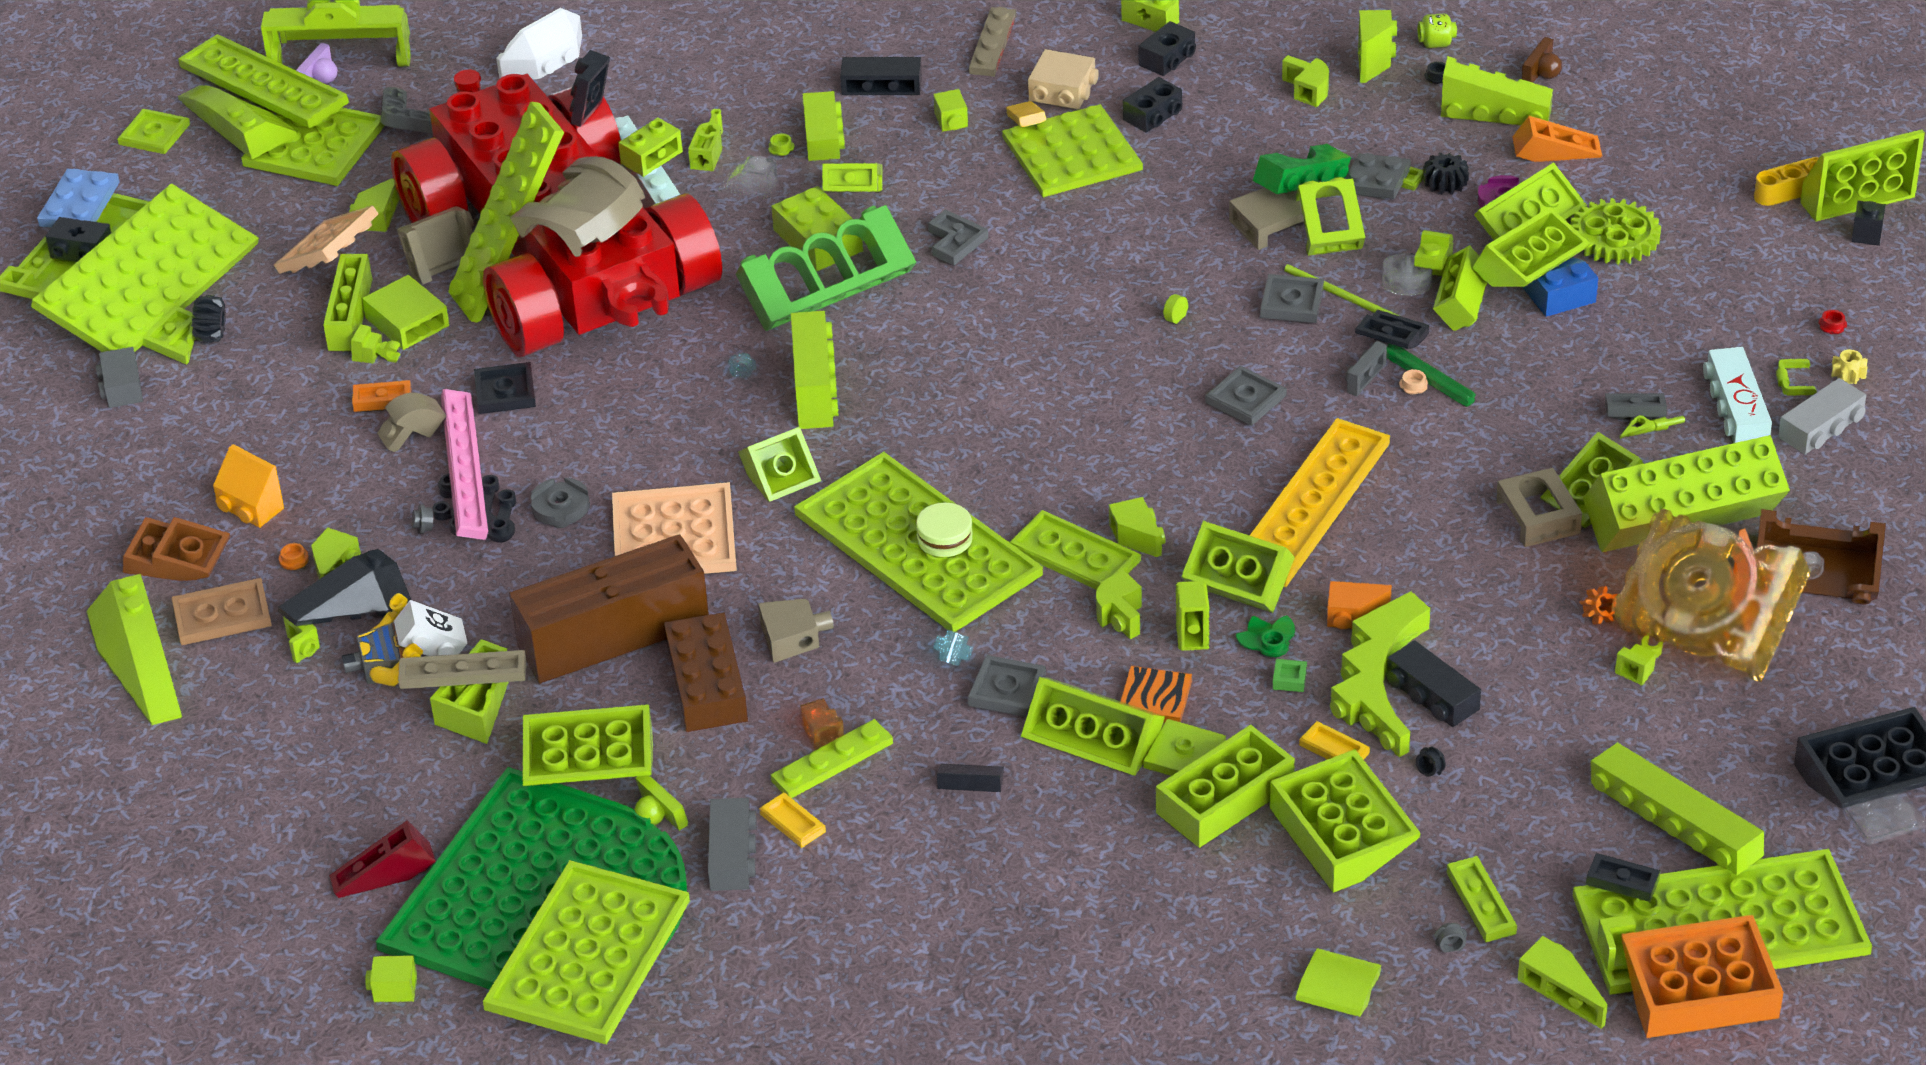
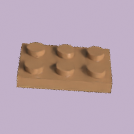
M261 578L172 597L181 646L272 626Z

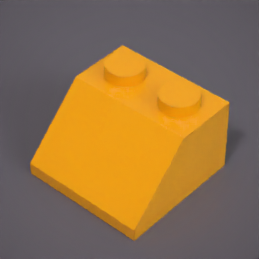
M234 444L228 448L213 485L216 504L221 511L226 513L229 511L238 516L242 522L246 524L251 523L261 528L284 509L276 466Z

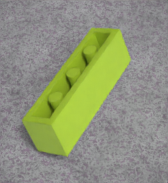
M340 254L323 324L328 351H351V339L360 324L363 323L365 312L362 298L369 295L373 280L368 254Z

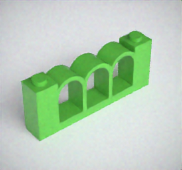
M887 205L879 208L872 206L865 209L861 213L860 219H852L843 223L835 236L828 233L813 234L806 240L801 250L787 246L773 252L769 260L766 254L759 257L751 255L740 262L741 265L735 275L765 331L790 322L791 313L819 310L912 270L916 260ZM844 235H856L861 238L867 245L878 267L858 274L843 245L842 237ZM819 248L828 252L837 265L844 281L825 288L810 261L808 251ZM786 262L795 266L805 282L810 295L790 302L775 273L774 265Z

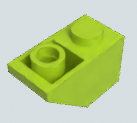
M1143 497L1109 504V526L1119 545L1154 557L1162 556V545L1166 543L1164 530L1162 527H1157L1154 510L1152 507L1148 508Z
M328 527L311 545L319 579L352 557L361 554L358 537Z

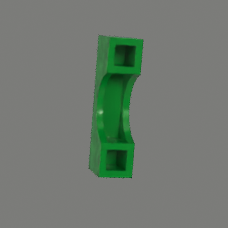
M1329 144L1310 146L1307 159L1288 157L1279 153L1261 155L1253 181L1275 194L1297 191L1299 185L1308 181H1317L1319 183L1327 182L1337 177L1345 179L1349 172L1348 166L1351 156Z

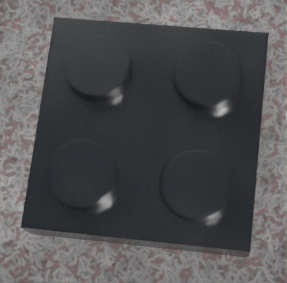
M531 362L474 369L479 414L536 407Z

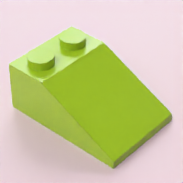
M1597 432L1559 475L1582 512L1581 526L1584 528L1591 525V521L1583 497L1599 475L1609 471L1644 464L1641 458L1600 432ZM1547 489L1540 498L1556 510H1560V506L1549 489Z

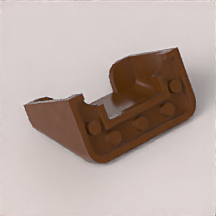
M1761 509L1756 558L1770 594L1776 593L1777 590L1841 597L1852 599V602L1861 605L1870 604L1872 600L1877 599L1886 523L1870 522L1869 529L1859 531L1860 526L1855 525L1853 526V531L1791 524L1792 518L1786 517L1785 522H1782L1776 517L1777 511Z

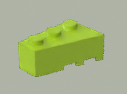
M481 639L469 654L507 651V648ZM509 682L440 686L430 698L434 724L487 744Z

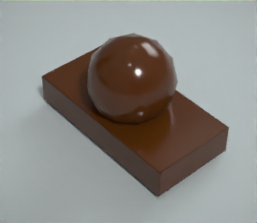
M1544 37L1522 64V80L1534 83L1539 75L1546 79H1552L1560 74L1563 66L1561 59L1553 53L1554 39Z

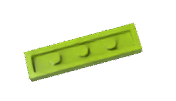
M873 719L770 774L771 782L782 793L784 792L793 798L893 744V736Z

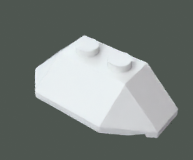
M559 8L521 29L507 45L504 53H500L496 58L499 78L509 74H528L532 79H540L578 58L582 40L580 16Z

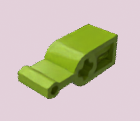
M713 109L710 121L699 125L688 148L690 169L714 171L722 152L721 134L723 133L720 109Z

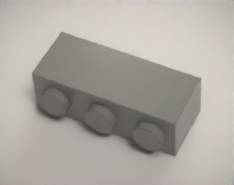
M1838 378L1781 416L1778 438L1803 454H1807L1814 448L1819 449L1827 439L1833 435H1840L1846 426L1852 422L1857 423L1863 418L1866 411V394Z

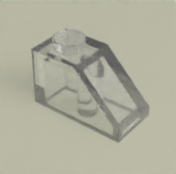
M750 155L727 172L718 191L769 200L778 185L776 159Z

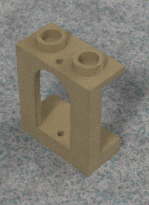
M1554 468L1498 481L1496 502L1498 504L1506 503L1521 526L1520 541L1524 547L1581 533L1582 512ZM1549 489L1561 509L1535 516L1525 498L1542 494Z

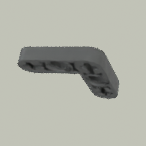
M396 87L384 88L380 119L383 125L433 134L430 112L406 108L407 92L403 89Z

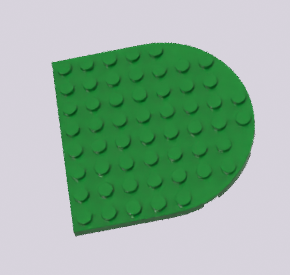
M507 767L376 940L377 950L392 956H413L415 964L490 990L569 860L687 892L685 866L676 844L667 832H661L651 823L650 818H643L637 815L633 808L560 783L523 786V771ZM684 912L680 917L679 921L677 922L668 940L666 941L664 947L671 940L677 928L679 927Z

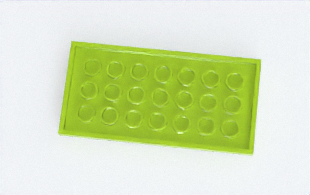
M171 183L33 298L31 307L101 352L133 347L134 352H136L143 346L142 337L175 305L183 309L189 306L258 244L259 237Z
M882 452L794 506L795 516L952 634L1043 576V566L971 514L972 542L965 551L950 557H937L923 551L917 542L916 520L919 513L926 507L936 503L954 502L885 452Z
M1829 849L1759 859L1738 875L1719 865L1660 874V879L1651 902L1589 885L1573 887L1572 896L1609 995L1631 992L1633 990L1628 969L1607 971L1597 942L1599 919L1633 915L1636 923L1635 932L1753 915L1774 969L1871 955L1872 944Z

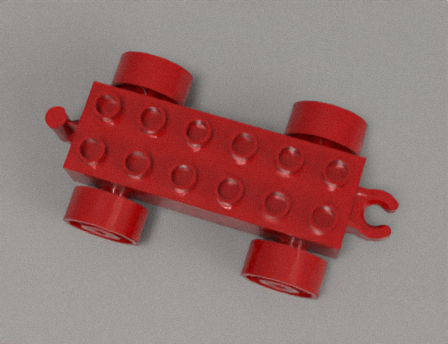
M466 69L454 75V85L457 93L450 96L446 103L429 108L433 137L396 150L391 155L392 174L400 201L410 222L414 223L455 206L468 211L466 197L481 214L490 196L491 188L500 173L501 165L510 150L512 140L520 127L523 114L527 111L530 102L540 103L564 131L534 202H540L546 196L556 193L559 190L558 185L566 180L562 172L578 158L604 157L621 165L618 143L621 141L615 118L604 96L601 105L581 127L571 124L572 112H570V105L573 100V96H571L572 87L547 97L528 74H509L501 77L496 85L481 90V76L479 72ZM683 193L645 209L642 207L624 227L604 242H590L581 247L582 253L578 257L574 256L565 241L555 231L538 224L525 237H521L519 234L512 250V254L515 257L484 269L483 285L492 318L502 339L511 351L521 358L560 343L563 340L564 326L562 315L578 335L615 321L629 327L637 326L639 324L638 312L653 307L657 315H665L669 310V300L719 282L722 277V258L716 235L706 213L693 196Z

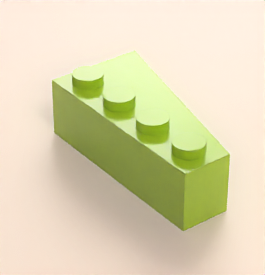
M1447 56L1443 73L1441 117L1522 125L1528 116L1549 121L1553 89L1522 79L1515 81L1505 77L1506 74L1497 71L1495 74L1480 70V66L1469 63V66L1456 62L1457 59Z

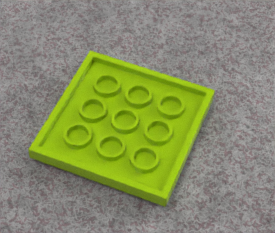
M1101 104L1047 118L1045 122L1025 127L1018 125L1002 130L1003 139L1042 197L1143 170L1142 161Z
M340 108L338 112L326 117L318 125L310 129L277 114L276 116L294 129L298 136L254 159L244 154L241 157L244 167L338 186L385 125L380 121L381 115L347 108Z

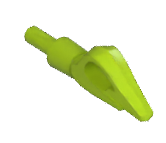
M1639 415L1629 423L1620 435V439L1652 431L1667 430L1669 426L1685 423V417L1678 416L1669 419L1661 417L1649 420ZM1635 423L1641 424V426L1635 427L1633 425Z

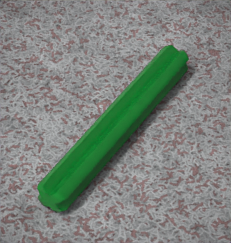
M1388 344L1387 359L1406 371H1422L1426 375L1429 385L1465 407L1475 402L1476 394L1474 391L1402 347Z

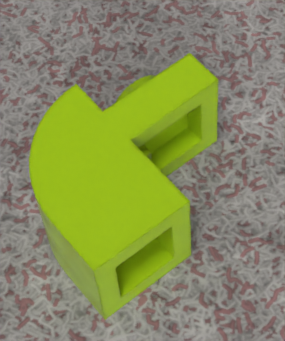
M1289 55L1282 60V80L1294 84V99L1318 107L1328 96L1329 68L1326 63L1318 58L1309 63Z
M1423 230L1421 244L1414 260V266L1419 267L1418 272L1443 276L1447 259L1453 253V235Z
M1122 570L1105 579L1097 588V621L1101 627L1112 623L1117 632H1123L1129 639L1140 635V614L1136 610L1142 607V587Z

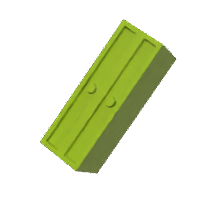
M1768 435L1601 473L1585 494L1583 500L1599 548L1603 553L1761 516V509L1773 510L1790 489L1772 437Z

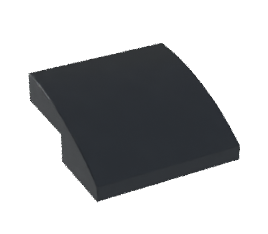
M1376 310L1372 316L1367 314L1355 328V333L1406 349H1412L1427 337L1430 325Z

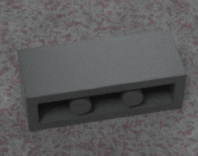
M749 797L710 799L708 855L710 891L750 889V877H756L755 858H750V854L756 853V834H751V830H757L756 810L750 811Z

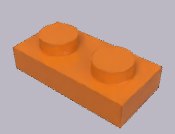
M410 380L353 385L352 404L354 412L386 409V405L394 398L402 394L412 393Z

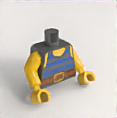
M400 593L395 594L389 603L393 611L387 612L380 623L374 628L356 637L359 652L342 655L345 673L364 670L367 684L378 683L395 686L399 683L400 658L421 657L423 650L415 643L409 644L406 648L399 646L394 620L406 606L408 601L406 597Z

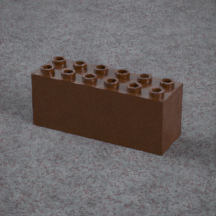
M681 534L509 592L517 646L519 650H525L526 662L539 684L666 640L665 622L709 615L704 570Z

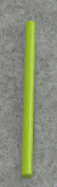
M1289 264L1284 269L1285 272L1293 276L1317 278ZM1324 281V290L1373 313L1376 310H1381L1397 315Z

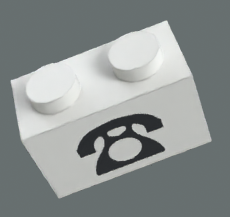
M410 600L394 620L399 646L406 648L409 644L415 643L423 650L424 655L459 654L467 645L461 618Z

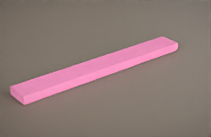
M443 389L441 403L442 410L446 414L443 421L456 536L486 540L488 527L471 393Z

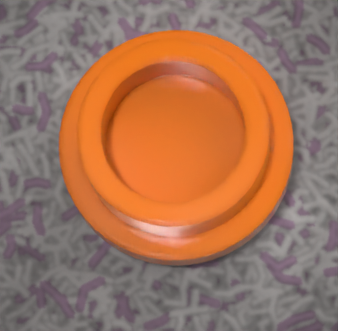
M290 543L285 545L280 551L279 563L284 569L297 570L304 567L309 561L308 552L301 544Z

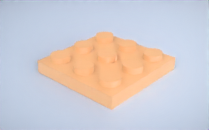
M372 205L324 220L274 264L279 274L287 271L295 273L304 266L312 268L321 261L328 263L334 260L339 255L337 251L340 248H345L356 240L354 236L357 233H362L372 226L371 221L379 215Z

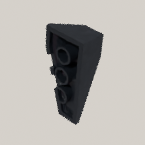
M375 549L352 557L278 606V612L295 626L332 622L333 617L349 616L351 620L361 619L362 613L376 612L378 617L385 616L387 612L393 611L389 603L395 594H402L407 598V603L411 600L397 562L381 550Z

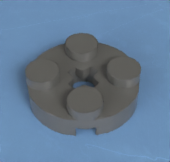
M564 478L565 482L555 483V479H550L535 487L531 494L533 516L540 522L553 525L556 528H565L570 523H574L585 516L590 509L588 490L582 482L576 479Z

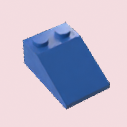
M1572 257L1522 288L1545 317L1595 303L1597 299L1598 276L1585 261Z

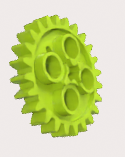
M1611 198L1610 203L1600 199V204L1598 205L1594 202H1589V208L1581 206L1580 212L1575 211L1574 218H1571V226L1591 243L1588 248L1584 249V256L1593 254L1594 261L1600 258H1604L1606 264L1611 259L1615 260L1616 264H1620V260L1623 259L1629 264L1631 263V258L1641 261L1642 255L1649 257L1650 251H1656L1657 244L1660 243L1661 225H1658L1659 218H1653V211L1646 212V206L1637 208L1635 201L1628 205L1625 199H1622L1620 203H1616L1614 198Z

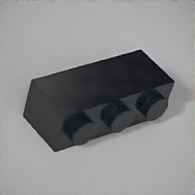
M842 57L840 74L842 95H920L922 82L921 57Z
M1417 641L1410 642L1387 658V679L1390 684L1410 695L1416 704H1422L1430 710L1437 720L1444 721L1453 728L1480 710L1481 689Z

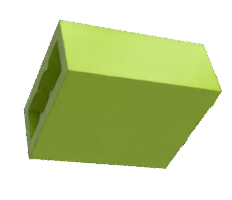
M406 275L362 298L365 318L389 339L399 342V347L402 350L449 326L447 306L410 275Z

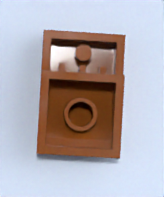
M145 517L123 556V573L141 574V576L177 581L208 578L230 539V533L177 517H173L170 524Z

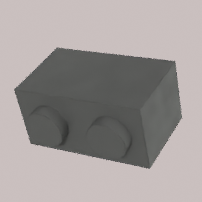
M128 347L99 353L101 364L96 365L97 376L100 382L98 385L101 399H107L109 408L143 402L134 348Z

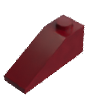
M406 820L329 876L334 894L341 898L408 881L417 874L427 870L436 861L430 842Z

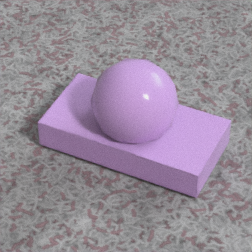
M320 43L296 71L324 84L334 81L338 70L331 59L329 44Z

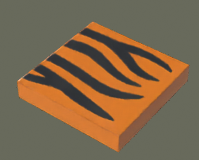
M1131 666L1121 702L1165 716L1164 723L1167 719L1181 722L1192 683V674Z

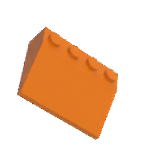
M1753 915L1622 934L1621 940L1636 1009L1646 1038L1779 1018L1784 992Z

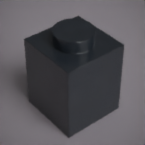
M1857 201L1851 242L1880 246L1886 204L1873 201Z

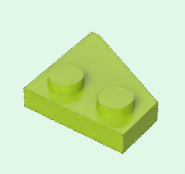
M175 305L143 335V346L187 365L195 341L192 333L193 327L191 326V316L193 313Z

